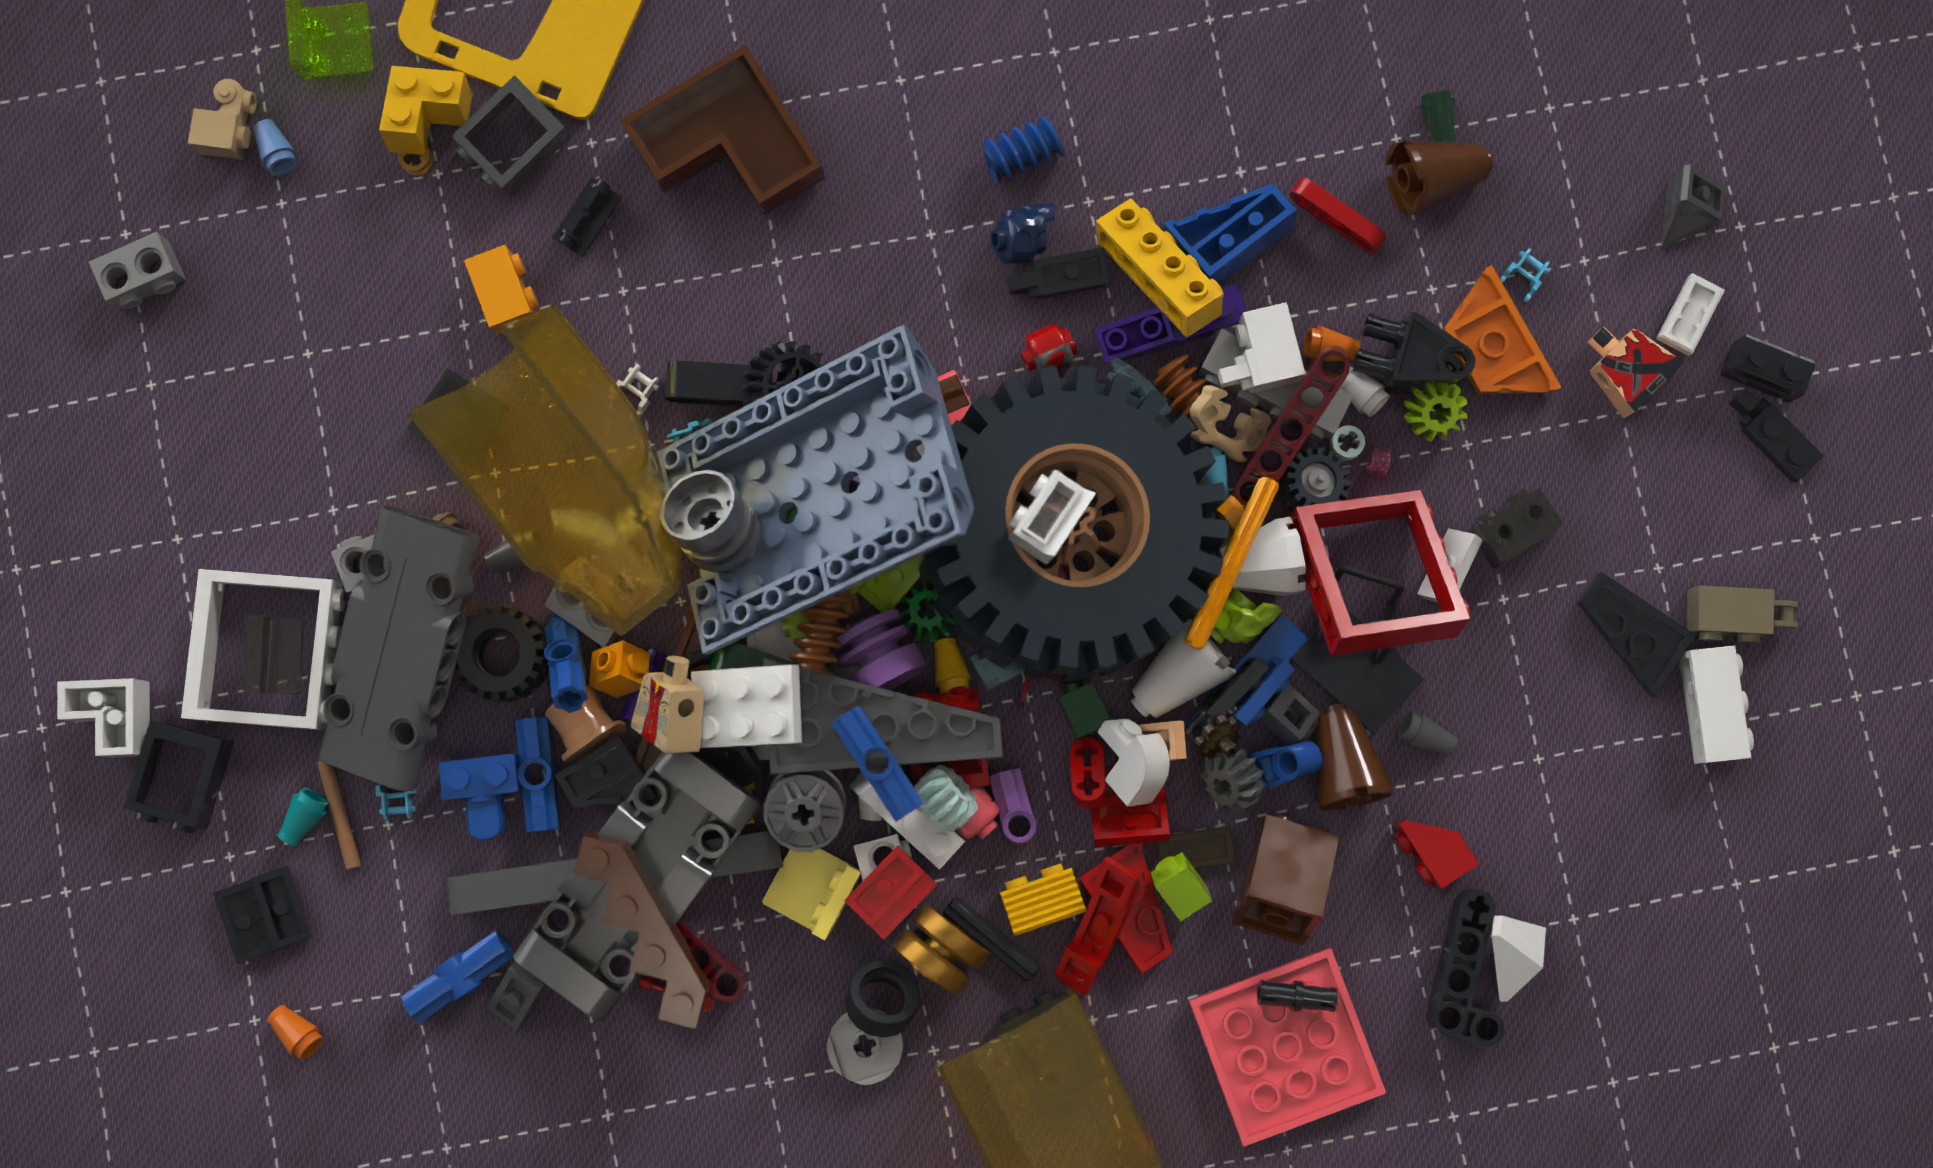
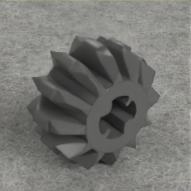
M1243 748L1238 750L1237 754L1231 758H1227L1222 751L1208 758L1207 762L1204 763L1205 768L1200 777L1206 782L1202 790L1208 791L1212 796L1210 802L1217 801L1222 811L1231 809L1235 814L1256 804L1262 796L1261 792L1267 785L1261 779L1264 770L1258 769L1254 764L1256 757L1247 758Z

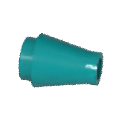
M301 788L299 793L293 794L277 836L283 842L297 846L300 840L327 813L325 808L328 805V801L326 798L309 788Z

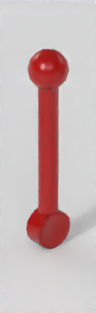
M643 976L639 980V987L642 990L648 991L653 989L662 993L665 992L666 986L654 982L650 976ZM707 996L704 1011L713 1009L715 1005L713 997Z

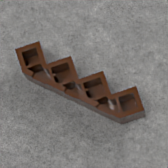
M592 832L586 834L582 840L574 874L611 884L601 923L640 932L629 971L667 981L658 1020L696 1029L701 1022L708 996L709 980L698 966L690 952V947L665 909L661 897L650 878L643 871L629 842Z

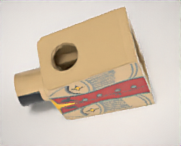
M668 656L664 672L647 673L643 677L631 727L664 753L700 751L704 692L701 687L687 678L689 660L680 656Z

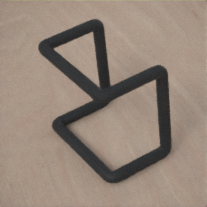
M1340 566L1335 573L1337 583H1339L1343 574L1346 573L1396 588L1387 603L1383 621L1392 619L1394 606L1405 589L1403 583L1348 566ZM1319 625L1316 645L1320 647L1325 642L1321 625ZM1392 647L1377 649L1375 662L1381 664Z

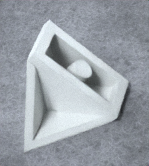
M1502 915L1494 916L1492 942L1500 1002H1508L1543 969L1546 927Z

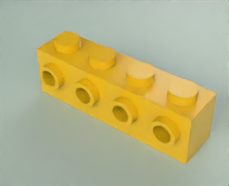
M1130 198L1096 220L1097 243L1104 248L1105 252L1186 338L1222 315L1224 293L1221 286L1214 279L1209 280L1200 270L1197 261L1191 255L1186 256L1181 251L1174 237L1168 231L1163 232L1156 225L1151 213L1146 208H1140Z

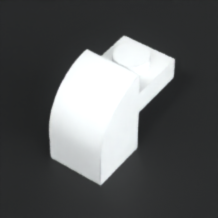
M1129 718L1104 721L1097 732L1119 756V760L1105 781L1126 806L1152 803L1165 784L1169 773V753L1163 738L1159 733L1143 735L1141 728Z

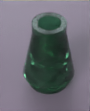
M1441 90L1421 96L1422 105L1419 108L1433 138V142H1455V98H1451L1450 90Z

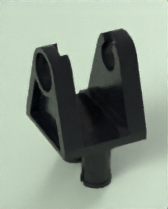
M1411 312L1400 323L1369 313L1364 324L1366 327L1363 328L1362 336L1393 344V351L1391 357H1386L1358 348L1354 359L1356 362L1353 363L1352 371H1359L1382 378L1383 385L1385 386L1384 391L1388 394L1412 393L1411 387H1417L1420 391L1424 390L1423 383H1433L1434 385L1436 383H1448V386L1453 384L1458 386L1462 380L1472 373L1475 367V356L1467 345L1419 313ZM1451 353H1456L1466 362L1464 370H1462L1463 365L1459 359ZM1445 364L1450 365L1454 372L1449 371Z

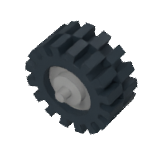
M1317 447L1313 452L1311 448H1308L1302 453L1299 452L1293 458L1279 481L1283 483L1278 488L1279 493L1285 492L1286 494L1281 499L1282 502L1286 504L1290 501L1293 504L1289 511L1293 513L1295 508L1299 506L1344 501L1347 499L1350 492L1346 490L1351 487V480H1345V478L1350 475L1348 468L1340 469V466L1345 463L1341 458L1336 462L1332 460L1335 455L1334 452L1329 450L1324 455V448Z

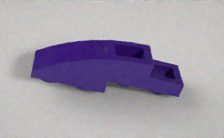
M1237 283L1222 288L1224 293L1222 315L1188 338L1181 333L1158 307L1095 328L1105 364L1138 358L1213 336L1221 328L1225 329L1239 324V319L1242 313L1246 312Z

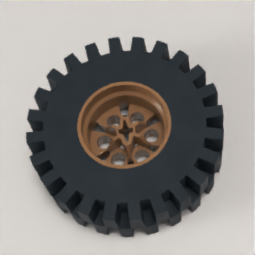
M1057 366L1039 369L1032 380L1024 384L1019 375L1011 377L1002 382L994 396L988 398L984 393L970 405L964 417L952 424V431L974 505V511L965 535L924 553V558L919 567L923 584L933 583L938 593V597L933 604L942 619L952 615L962 626L957 636L967 646L971 648L977 642H980L992 651L988 659L990 662L1002 668L1014 662L1026 667L1024 676L1035 679H1043L1050 673L1062 674V681H1080L1092 673H1099L1100 677L1110 675L1132 662L1136 663L1178 634L1185 627L1184 623L1187 619L1202 608L1209 597L1204 592L1206 586L1219 576L1224 559L1216 557L1215 553L1216 549L1228 539L1229 521L1217 520L1215 511L1227 500L1224 483L1209 484L1205 475L1216 462L1210 448L1206 446L1195 452L1192 450L1186 440L1196 427L1185 414L1171 424L1159 413L1168 400L1162 394L1153 389L1141 401L1129 394L1133 378L1116 373L1104 385L1095 382V367L1078 366L1068 379L1059 378ZM1055 469L1062 474L1063 471L1076 473L1075 483L1096 494L1092 498V507H1086L1079 518L1080 523L1071 530L1063 545H1061L1056 555L1052 558V567L1045 569L1037 564L1033 555L1028 552L1025 554L1021 547L1008 539L1014 531V528L1008 524L1021 505L1027 509L1029 508L1015 501L1019 491L1032 504L1036 497L1031 495L1030 491L1042 474L1049 478ZM1053 489L1052 493L1055 495L1056 504L1044 503L1032 521L1036 526L1035 534L1042 539L1046 537L1070 500L1055 489ZM1114 500L1119 512L1101 516L1102 510L1100 508ZM1099 526L1104 528L1109 535L1108 542L1099 541L1095 532H1093V527ZM1078 538L1080 541L1074 545V541ZM1104 551L1118 559L1111 568L1095 552ZM1081 556L1086 559L1089 565L1088 572L1076 570L1072 562L1073 557ZM1060 565H1064L1063 568L1068 580L1057 577Z

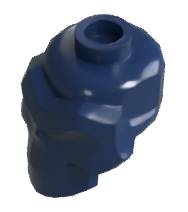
M1054 204L1024 205L1019 208H1011L1002 213L1000 221L990 234L991 249L996 252L1000 261L1005 264H1024L1031 262L1036 254L1044 253L1047 246L1045 222L1055 220Z

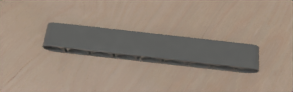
M769 831L738 835L715 866L716 870L710 878L782 868L783 861L780 843L770 835ZM723 838L704 840L708 848L718 850L723 845ZM577 859L447 877L450 915L553 901L560 892L558 891L560 885L577 863Z

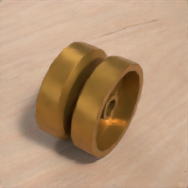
M925 903L914 917L916 925L929 938L925 940L912 930H904L893 944V947L908 959L910 965L934 984L941 985L958 997L970 982L968 974L955 961L959 959L972 969H980L991 953L942 913Z

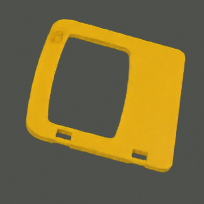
M405 0L398 21L399 37L406 48L417 56L432 62L435 61L455 71L464 72L467 76L500 89L515 75L543 105L572 118L586 120L593 116L599 105L644 0H552L535 35L522 56L517 60L506 59L433 29L432 22L439 0ZM442 43L459 49L455 59L438 53ZM543 84L561 90L557 101L539 94Z

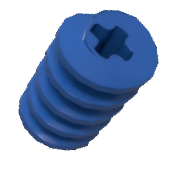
M1041 116L1037 119V128L1033 123L1026 122L1023 129L1024 134L1019 128H1012L1010 139L1003 132L998 134L997 145L990 138L984 140L985 162L993 181L997 185L999 184L998 173L1000 172L1008 180L1012 179V167H1016L1022 175L1026 173L1025 162L1027 161L1035 169L1039 168L1038 157L1041 155L1048 164L1052 163V151L1056 150L1061 158L1065 157L1060 137L1046 117Z

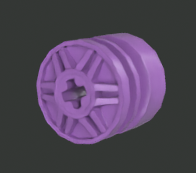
M898 609L870 615L848 627L845 633L836 638V640L842 643V648L830 649L832 654L840 655L848 652L839 659V667L849 668L858 665L860 668L848 680L891 691L927 668L928 663L916 643L901 647L897 644L910 631L906 625L893 628L902 619Z

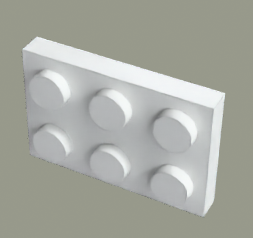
M799 665L691 672V681L701 687L704 692L700 748L802 743Z

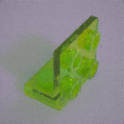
M285 0L290 67L302 80L374 72L370 11L366 2L312 7L308 6L304 0Z

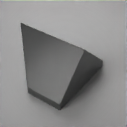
M1691 164L1683 165L1668 180L1661 250L1714 222L1722 221L1726 186Z

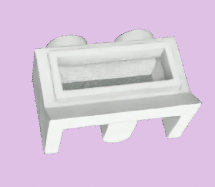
M1056 469L1049 478L1044 474L1040 476L1030 491V494L1036 498L1028 509L1021 505L1008 524L1014 528L1008 539L1046 565L1056 555L1096 494L1082 488Z

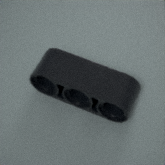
M669 361L667 362L664 399L675 403L744 407L742 405L743 400L748 399L749 394L741 391L740 388L742 385L749 383V381L742 374L745 370L752 368L750 365ZM773 371L769 378V384H772Z

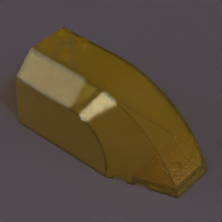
M554 304L506 323L500 328L514 349L499 363L464 387L415 407L407 414L523 563L535 573L541 571L556 582L555 588L564 594L566 592L572 594L585 604L583 608L617 634L623 636L677 593L681 571L680 545L664 529L660 518L661 503L667 492L645 429L636 410Z
M1072 987L1065 990L1068 996L1066 999L1039 1016L948 1061L945 1054L937 1059L936 1068L987 1168H1163L1162 1160Z

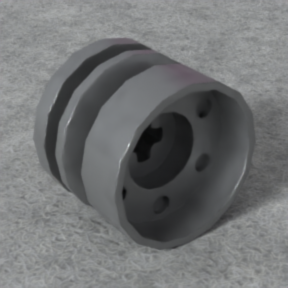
M711 470L697 471L679 479L668 490L661 503L660 518L664 529L680 545V548L687 554V557L702 570L718 572L729 570L739 565L753 552L759 540L760 524L755 512L741 497V494L732 482L720 472Z
M837 769L775 774L764 803V821L770 835L782 846L794 851H813L831 842L841 828L847 805V786L842 774ZM805 804L806 809L811 810L810 814H804L803 809H798L799 805Z

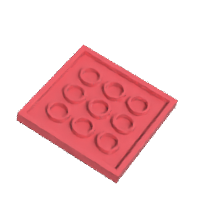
M1331 948L1323 949L1188 1000L1243 1147L1386 1094ZM1259 980L1292 984L1293 981H1303V984L1307 986L1336 987L1338 993L1335 1012H1329L1327 1010L1302 1008L1301 1012L1291 1011L1290 1007L1258 1005L1257 987L1261 988L1258 986Z

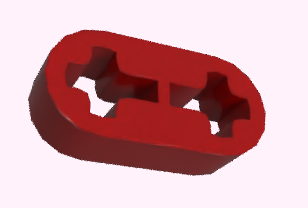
M1093 737L1079 738L1072 744L1070 749L1073 798L1077 805L1082 808H1097L1106 798L1104 750L1102 744ZM1084 751H1091V767H1084ZM1092 778L1093 795L1088 796L1085 795L1084 791L1085 779Z

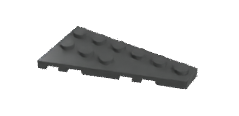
M763 658L764 667L787 665ZM800 667L802 743L769 745L771 774L860 768L831 725L839 717L860 705L899 765L1002 757L1000 718ZM883 753L872 754L867 760V767L888 766L887 756Z

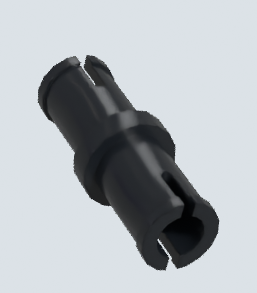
M1259 980L1258 986L1261 988L1257 987L1258 1005L1290 1007L1291 1011L1301 1012L1302 1008L1327 1010L1329 1012H1335L1338 1000L1336 987L1307 986L1303 984V981H1293L1292 984Z

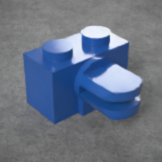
M519 754L439 762L442 800H465L468 831L472 836L478 839H493L503 833L505 829L504 795L522 793V785L518 779V769L520 767Z

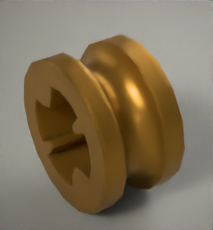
M427 146L425 148V155L422 154L420 156L421 163L415 165L412 161L409 165L407 164L411 160L410 154L402 152L397 154L399 164L407 173L414 176L426 174L433 165L434 158Z

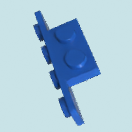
M1279 615L1233 667L1236 670L1247 657L1259 658L1269 667L1262 675L1265 679L1256 690L1250 694L1246 692L1236 702L1239 707L1232 716L1236 717L1239 724L1246 726L1249 722H1256L1264 714L1266 702L1273 694L1277 695L1284 691L1291 682L1289 676L1295 668L1288 662L1307 641V637L1285 616ZM1221 684L1214 688V690L1207 696V698L1200 704V706L1219 688ZM1198 708L1186 720L1184 727L1199 712Z

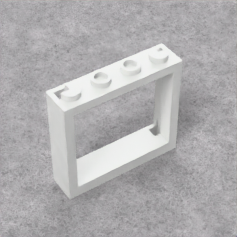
M199 569L181 718L325 731L327 720L324 716L323 708L326 699L331 694V686L336 684L332 680L331 674L335 649L338 647L342 631L341 627L338 626L339 613L344 611L346 602L343 601V584L332 579ZM225 584L320 591L306 717L210 709Z

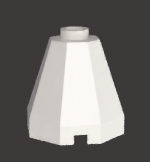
M1291 517L1275 519L1260 527L1232 589L1278 596H1290L1305 591V582L1298 583V575L1305 574L1306 565L1297 529H1288V526L1293 523ZM1228 545L1217 551V557H1223Z

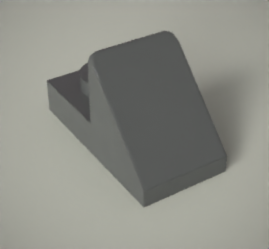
M515 961L508 968L487 1008L517 1031L550 987Z

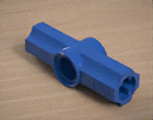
M560 616L553 617L550 624L545 627L547 647L544 651L549 665L552 701L556 709H563L570 713L581 710L582 704L588 700L585 681L588 672L582 656L580 631Z
M860 705L831 723L860 767L862 774L867 778L895 822L924 804ZM874 753H883L888 759V768L880 775L872 774L867 768V760Z
M547 717L515 720L520 764L518 779L522 785L526 833L561 829L556 788L557 779L554 776L558 771L553 759L550 721ZM541 764L546 770V778L541 784L535 785L530 780V771L535 765Z
M498 930L494 931L466 952H459L433 970V975L401 996L404 1008L418 1024L424 1022L452 1001L455 1003L483 984V979L509 963L513 959L514 954L512 947Z

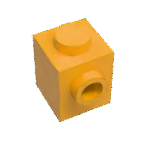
M624 640L593 651L589 686L614 698L640 690L643 677L649 673L650 653Z

